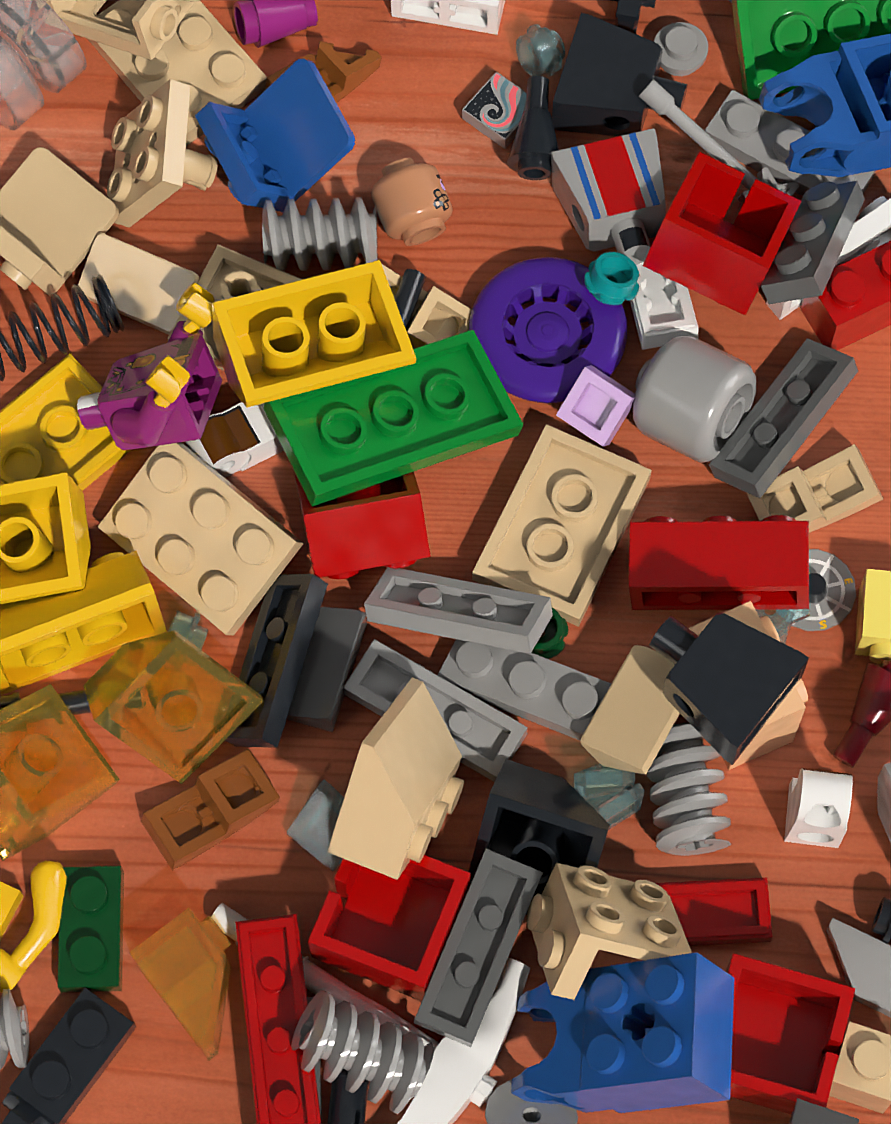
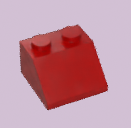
M294 472L314 575L317 577H328L336 580L346 579L355 576L360 570L380 566L392 569L404 568L414 564L417 559L431 557L421 494L414 472L315 506H311Z

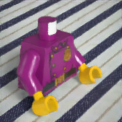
M192 283L184 291L176 305V311L188 319L177 322L168 343L117 360L113 363L101 392L81 396L78 399V414L84 428L92 430L107 426L116 446L122 450L201 439L222 383V378L204 341L203 332L200 329L205 328L213 319L212 303L215 302V298L210 292L197 283Z

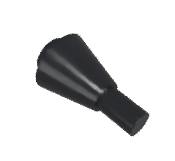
M532 76L527 79L526 110L522 114L507 160V165L517 171L521 178L527 180H544L549 178L552 173L551 152L559 150L551 113L548 111L549 79L543 76Z

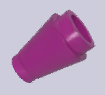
M314 0L235 1L233 6L235 26L241 43L243 45L254 43L257 48L302 31L307 27L316 26L318 22L317 8Z

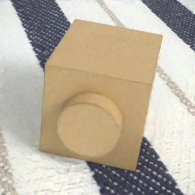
M849 1021L842 1044L835 1052L839 1057L829 1096L883 1114L891 1105V1035Z

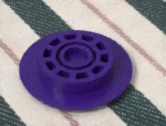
M539 257L523 260L508 266L496 274L478 294L470 313L468 331L474 330L502 385L509 394L534 402H563L584 367L592 365L610 377L618 366L627 342L625 311L622 304H604L588 291L584 283V276L589 270L585 265L557 257ZM543 298L557 299V301L544 302ZM530 301L533 303V305L526 309L522 308V305ZM571 304L577 310L573 312L566 305ZM510 317L516 320L514 326L508 322ZM587 321L589 326L582 330L580 324ZM506 340L513 341L514 345L508 344ZM581 345H588L587 348L580 349Z

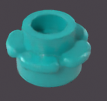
M618 252L601 254L597 260L590 263L588 267L589 272H586L584 276V283L588 291L604 304L620 305L624 300L631 301L639 291V284L637 283L639 271L636 264L629 257Z

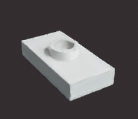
M644 262L637 264L639 291L630 303L642 350L662 347L672 338L678 336H691L698 339V324L688 288L642 266Z

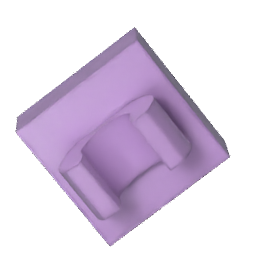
M586 366L556 416L604 447L610 445L633 407L635 394L594 366Z

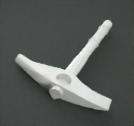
M221 903L212 914L209 924L235 940L236 945H238L235 922L248 919L224 903ZM309 956L303 957L306 988L314 994L321 990L333 994L335 1005L342 1001L354 1004L357 1016L365 1011L377 1015L380 1025L386 1022L394 1023L400 1027L402 1035L412 1032L421 1036L424 1046L432 1042L434 1053L430 1069L421 1088L397 1124H453L470 1102L478 1107H481L484 1102L487 1103L497 1083L495 1079L489 1076V1073L508 1035L517 1010L518 997L523 993L530 967L517 960L508 958L473 1044L469 1047L447 1037H444L440 1043L383 1005L353 990L311 962Z

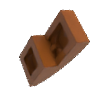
M249 749L198 775L194 786L144 812L141 822L173 871L252 822L279 802L280 796Z

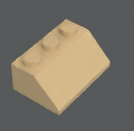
M411 678L361 743L327 851L398 880L410 860L418 863L421 862L431 837H437L446 814H452L464 784V780L455 777L462 755L423 681Z

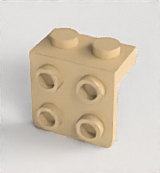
M44 147L34 149L0 190V256L5 259L4 263L0 266V270L24 290L33 282L51 297V294H55L89 254L98 233L105 234L119 216L118 207Z
M556 862L542 894H536L533 897L528 909L527 927L532 931L538 951V963L543 967L551 995L574 1000L598 950L644 961L692 953L670 896L662 887L651 881L637 880L632 882L608 876L602 870L585 865L577 868Z

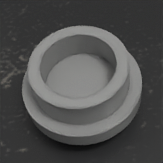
M671 23L663 27L654 40L655 43H658L663 48L661 67L671 75H689L699 69L706 61L708 55L707 38L698 27L690 23Z

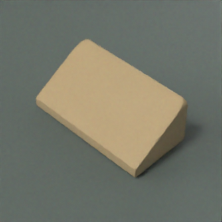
M99 232L92 244L78 286L89 301L98 304L92 277H97L98 274L102 275L120 314L169 335L181 314L176 311V305L180 297L192 283L198 282L199 276L191 270Z
M639 645L632 647L580 741L582 746L602 766L645 775L680 714L663 694L665 679L675 664L659 652L648 647Z

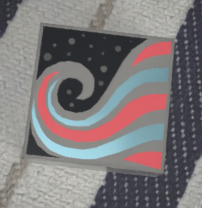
M495 72L462 109V119L506 149L515 139L522 114L526 110L527 93L498 72Z

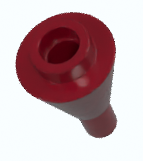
M883 659L880 666L867 663L850 719L852 724L833 754L836 759L852 768L872 736L879 734L891 722V661Z

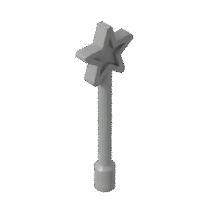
M654 79L639 95L656 113L666 115L714 159L745 173L741 183L748 190L739 195V202L744 203L755 179L790 196L799 188V184L796 182L778 185L766 167L757 173L756 178L675 105L674 97Z

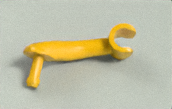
M43 861L38 863L31 871V892L34 908L33 922L27 935L11 955L0 948V993L3 992V989L12 990L30 964L58 932L67 880L66 873L62 868L63 866L59 862Z

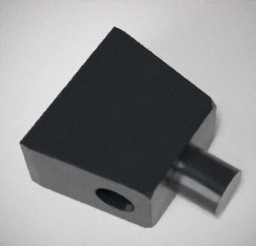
M581 13L553 100L552 121L554 129L608 136H623L640 132L643 129L648 110H653L639 97L648 84L654 79L674 97L675 105L681 110L688 84L659 77L663 48L658 43L592 15Z
M717 613L699 636L670 616L660 626L649 644L650 647L675 664L665 679L663 694L666 699L731 765L736 762L802 678L809 657L802 652L725 613Z

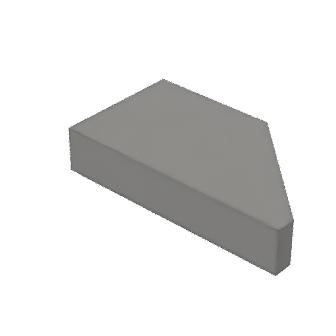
M832 918L826 931L830 941L833 942L844 970L847 986L856 988L853 1000L891 1018V945Z

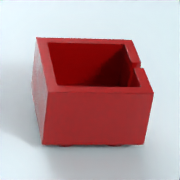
M699 151L663 219L642 266L706 296L720 305L746 315L800 206L801 200L755 179L734 224H731L723 219L745 173Z
M424 855L420 863L410 860L398 880L354 862L342 859L334 878L337 893L329 890L308 940L311 957L422 1001L470 888L471 873ZM342 898L347 900L344 909L342 904Z
M733 953L726 972L734 977L730 1097L790 1115L793 1112L797 1098L826 1108L839 1057L835 1052L843 1041L856 988ZM824 1053L825 1055L820 1061L821 1054Z

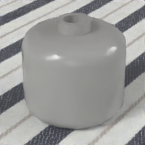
M691 336L674 337L664 344L652 359H649L643 365L638 374L633 402V420L639 431L645 436L701 463L712 461L749 414L756 394V376L751 366L745 361Z

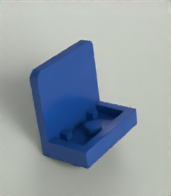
M306 59L295 61L245 110L208 102L195 115L205 134L204 141L208 150L219 160L229 179L228 187L230 192L239 202L247 206L263 208L265 200H271L275 211L284 212L288 199L297 201L348 154L355 145V136L314 62Z

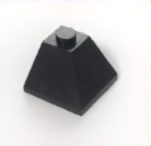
M505 759L488 797L468 871L471 873V883L485 849H488L543 872L534 896L542 894L556 862L577 868L585 865L598 867L610 824L563 777Z

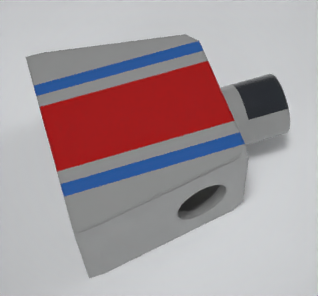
M648 129L551 152L553 190L586 249L598 251L616 247L618 253L626 255L636 265L644 262L651 248L649 238L656 237L665 217L666 209L655 129Z

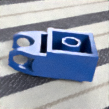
M891 34L841 43L838 51L813 55L792 69L781 72L764 82L759 97L763 110L784 116L802 117L816 126L805 136L790 143L789 156L785 160L789 171L800 174L844 177L891 168ZM798 86L782 97H775L785 88ZM819 148L814 154L801 158L812 149Z
M698 952L591 968L588 970L574 1000L551 995L547 982L533 990L526 991L518 997L517 1011L528 1013L533 1021L555 1022L557 1035L554 1046L546 1058L540 1063L528 1067L512 1079L511 1093L524 1101L561 1104L585 1113L604 1110L627 1113L730 1100L734 977Z

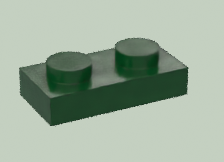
M121 866L62 867L66 873L67 880L59 926L58 989L61 993L82 992L84 988L91 992L122 991L124 871Z

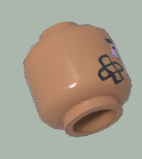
M412 158L399 159L385 166L382 169L384 177L374 185L371 198L374 205L376 204V210L386 234L392 239L403 240L407 246L419 245L440 236L446 230L444 223L450 218L453 208L436 167L426 163L415 164Z

